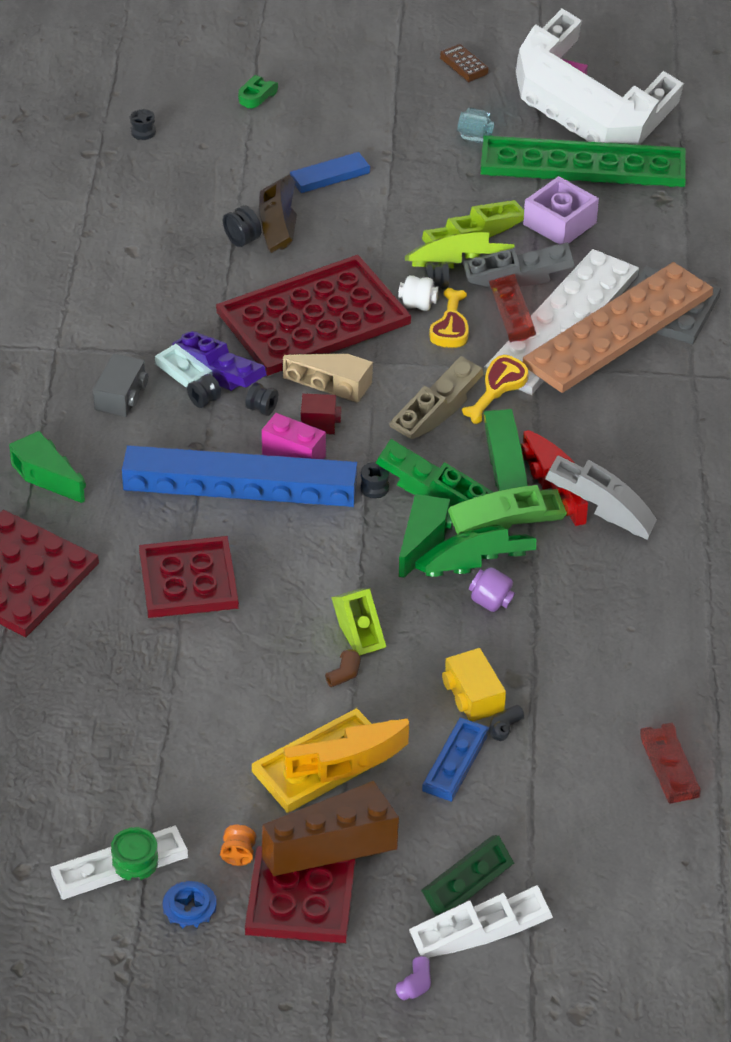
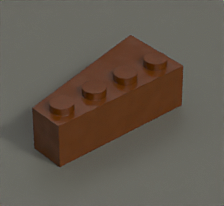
M372 781L262 824V858L272 875L276 876L397 850L399 816L376 783Z

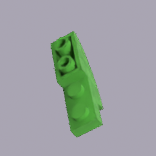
M538 485L493 492L461 502L448 509L457 535L469 530L493 525L509 530L513 524L562 520L567 515L558 490L540 491Z

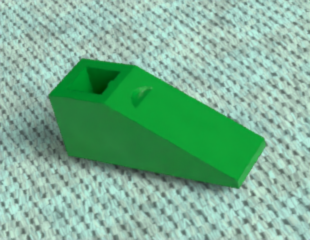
M37 431L9 444L11 465L26 482L80 503L85 501L84 488H86V482L83 476L72 469L66 456H61L58 453L52 440H47L40 431Z

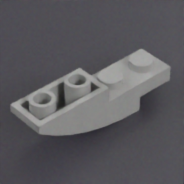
M557 456L545 478L556 486L564 488L586 501L597 504L598 507L594 514L602 517L607 522L614 523L646 540L657 521L649 507L628 485L590 460L586 462L583 468Z

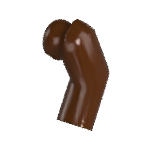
M344 650L340 655V658H342L340 668L325 674L326 681L331 688L354 679L358 675L361 657L356 650Z

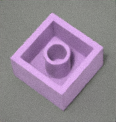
M558 176L525 200L523 225L557 244L566 242L569 244L597 223L599 198Z

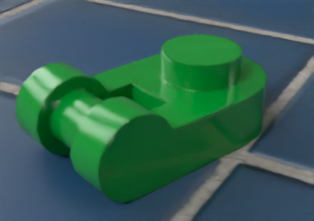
M254 75L239 89V103L249 109L256 108L269 96H275L278 91V83L271 80L267 82L264 81L263 77Z

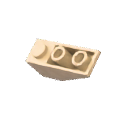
M350 354L283 356V378L357 403L372 384L373 362Z

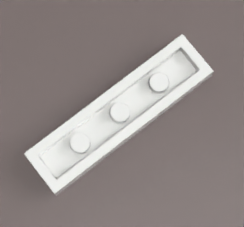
M176 825L152 833L157 840V868L188 858L187 848ZM111 847L51 867V875L62 900L123 880V878L116 874L115 868L112 867Z

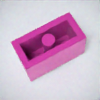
M275 413L262 429V455L324 459L326 457V432Z

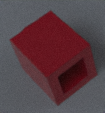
M302 393L301 422L323 430L326 434L335 435V424L341 423L342 407L336 406V395Z

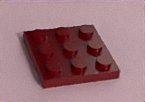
M228 536L139 545L148 618L239 609Z
M257 846L245 922V935L346 943L356 858L273 876L262 858V846Z

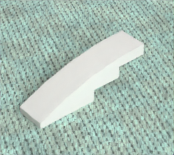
M538 885L509 899L502 893L473 907L471 901H468L410 928L409 931L420 956L430 958L487 944L521 932L553 917Z

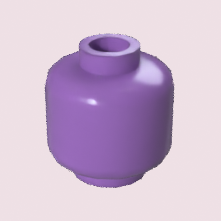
M492 567L487 568L485 571L480 569L468 589L472 591L471 599L490 612H496L501 606L507 608L515 595L511 591L513 586L512 579Z

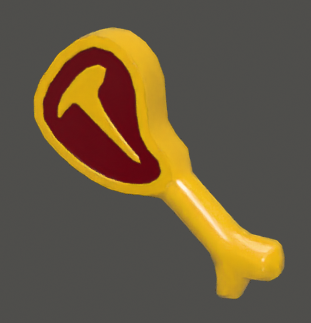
M447 288L444 290V296L448 299L447 310L441 319L430 326V341L442 347H462L468 342L469 327L465 317L458 312L459 301L467 297V293L463 290Z
M499 355L494 358L485 375L486 392L475 405L463 407V415L470 417L473 424L481 423L482 413L493 399L499 398L506 391L520 389L527 383L529 373L526 365L509 355Z

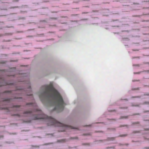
M410 275L406 278L405 283H400L398 299H403V306L405 308H418L428 311L432 303H437L438 287H434V281L431 278H418Z

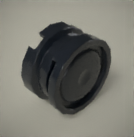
M242 205L235 209L234 213L229 212L223 216L224 231L234 245L242 247L248 244L249 241L260 238L262 234L261 224L257 215L250 207Z

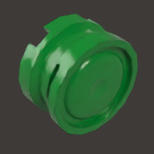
M132 827L124 829L114 836L111 842L112 867L115 868L116 874L123 879L131 881L135 877H140V880L148 878L156 871L158 851L157 840L154 834L147 829Z

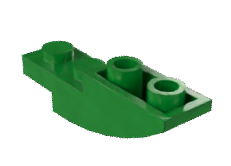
M393 439L389 440L376 461L377 465L400 478L397 486L414 495L450 499V507L493 493L490 489L444 462L439 468Z
M498 525L481 527L463 532L438 544L415 562V568L425 572L426 576L430 577L443 576L444 571L453 570V573L456 574L471 573V568L482 567L481 558L496 559L499 558L498 554L508 553V556H525L526 551L536 550V538L526 534L508 535V529Z

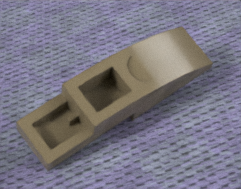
M460 356L430 389L424 386L389 422V426L410 439L420 437L433 430L467 401L466 393L483 376V368Z

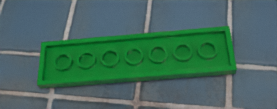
M483 135L480 175L555 179L559 176L567 181L579 180L618 184H642L646 186L685 187L686 148Z

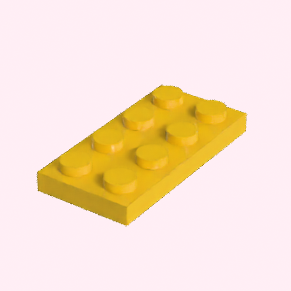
M356 708L251 763L252 773L283 809L289 813L361 773L324 783L320 782L318 773L286 778L284 748L299 744L324 742L331 739L345 738V728L371 723Z

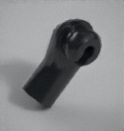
M515 705L494 714L489 727L491 737L497 741L507 739L510 733V725L524 719L522 708L519 705Z

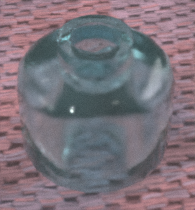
M469 107L465 112H461L457 131L460 132L462 139L483 143V135L492 136L495 122L490 121V112Z

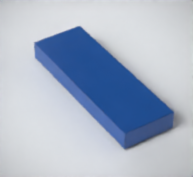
M359 152L291 171L290 175L294 179L295 186L300 193H304L370 173V165Z
M460 717L422 785V791L452 802L489 735V727Z

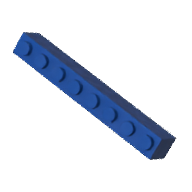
M127 446L122 466L123 490L354 507L357 486V462Z

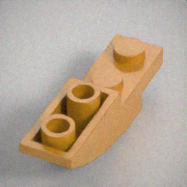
M408 718L345 728V738L331 739L324 742L284 748L286 778L318 773L320 782L324 783L353 776L371 769L388 760L408 745Z

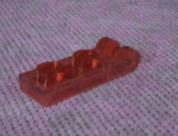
M672 722L662 724L661 728L657 729L652 727L641 728L640 735L643 746L669 804L700 798L701 789L677 738L674 724ZM664 740L665 744L658 746L656 741Z

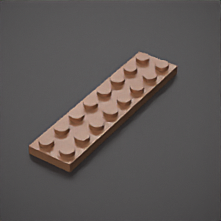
M672 262L525 355L523 363L529 371L563 393L711 297L713 287L680 265Z

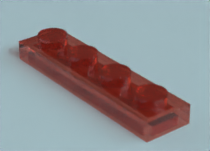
M515 274L489 281L510 343L524 341L531 336H535V327Z

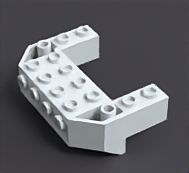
M561 9L543 28L535 25L519 49L516 76L521 99L528 105L546 114L550 119L559 122L569 131L586 139L587 142L640 145L679 103L684 83L665 71L645 91L633 86L624 97H621L560 59L578 41L582 20L566 10Z

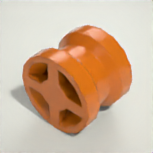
M231 825L227 827L223 835L225 843H223L220 850L221 858L228 864L235 866L249 864L253 859L252 847L256 843V833L244 825Z

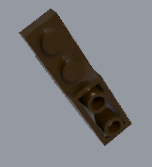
M290 174L260 191V219L265 241L271 253L279 248L281 250L287 248L293 241L297 214L291 207L295 181Z

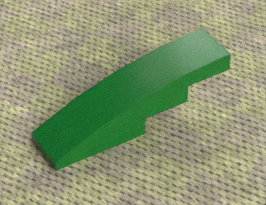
M512 409L484 411L490 465L493 466L495 487L497 486L498 491L528 486Z

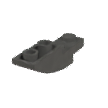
M568 242L521 255H516L515 248L463 261L469 283L490 287H518L550 282L549 273L575 267Z

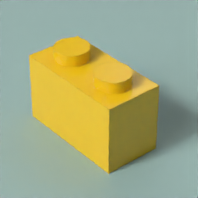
M480 648L446 658L445 672L442 673L444 685L447 690H452L458 710L460 712L464 711L468 720L474 722L505 710L506 690Z

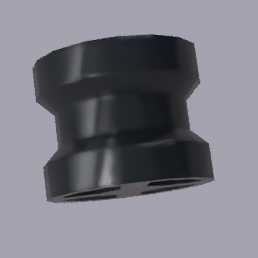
M138 109L131 113V135L135 139L148 140L155 136V115L152 111Z
M442 262L440 265L426 263L425 277H429L434 281V287L449 288L448 262Z
M211 374L201 376L198 382L192 381L187 384L188 396L198 408H203L208 404V401H215L221 397V388Z
M255 382L247 393L246 408L252 411L258 409L263 415L269 416L276 407L278 390L274 388L266 389L262 384Z
M376 462L364 465L361 469V492L365 496L374 499L385 496L389 492L388 480L390 472L377 465Z

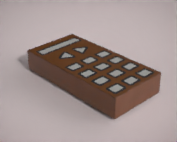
M461 44L440 51V59L466 81L471 82L488 75L489 67Z

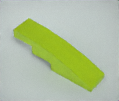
M515 200L472 206L470 215L448 218L446 227L424 230L422 240L426 244L442 237L474 232H489L490 238L524 221V209Z

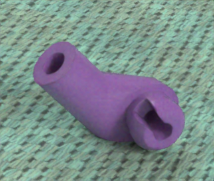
M420 956L414 958L413 974L405 977L404 981L397 983L396 993L400 999H414L429 990L431 985L430 960L427 957Z

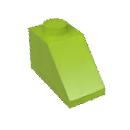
M370 588L356 589L331 597L339 626L352 649L356 650L359 655H363L386 647Z

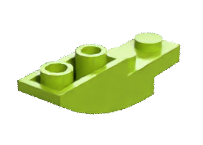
M489 232L455 234L433 240L405 255V261H412V266L425 267L428 262H438V265L442 262H448V267L454 268V263H462V253H465V258L473 259L480 257L481 254H493L515 248V244L489 243Z

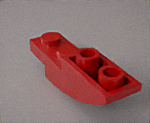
M530 430L524 431L523 443L520 445L523 460H527L530 465L533 479L538 480L543 490L549 488L558 490L567 512L566 516H570L575 526L586 524L588 502L580 496L560 488L545 479L557 456L573 463L575 462L549 440Z

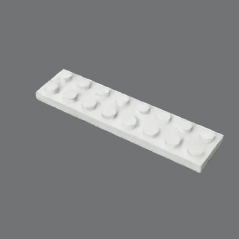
M592 249L484 366V375H486L490 363L499 355H509L523 362L525 355L619 297L636 279L639 267ZM528 370L529 379L518 390L532 395L544 380Z

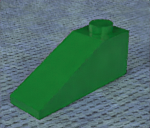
M415 494L399 555V577L405 578L415 568V562L426 552L442 543L446 530L452 529L453 523L448 512L450 499Z

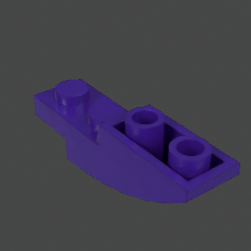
M187 332L180 339L172 343V346L177 344L211 369L212 376L217 380L219 386L230 391L238 386L246 388L267 375L264 365L229 353L227 343L197 332Z

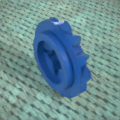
M196 881L181 882L172 886L166 892L163 898V912L169 918L170 924L176 922L182 929L186 925H193L197 929L200 923H209L211 915L216 913V896L203 883ZM192 898H194L195 907L185 912L184 906H187Z

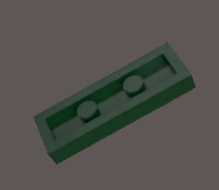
M492 835L421 889L435 916H438L463 904L512 866L514 861L500 836Z

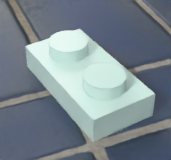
M177 344L155 356V364L186 388L188 383L200 381L201 376L205 374L212 375L211 369Z

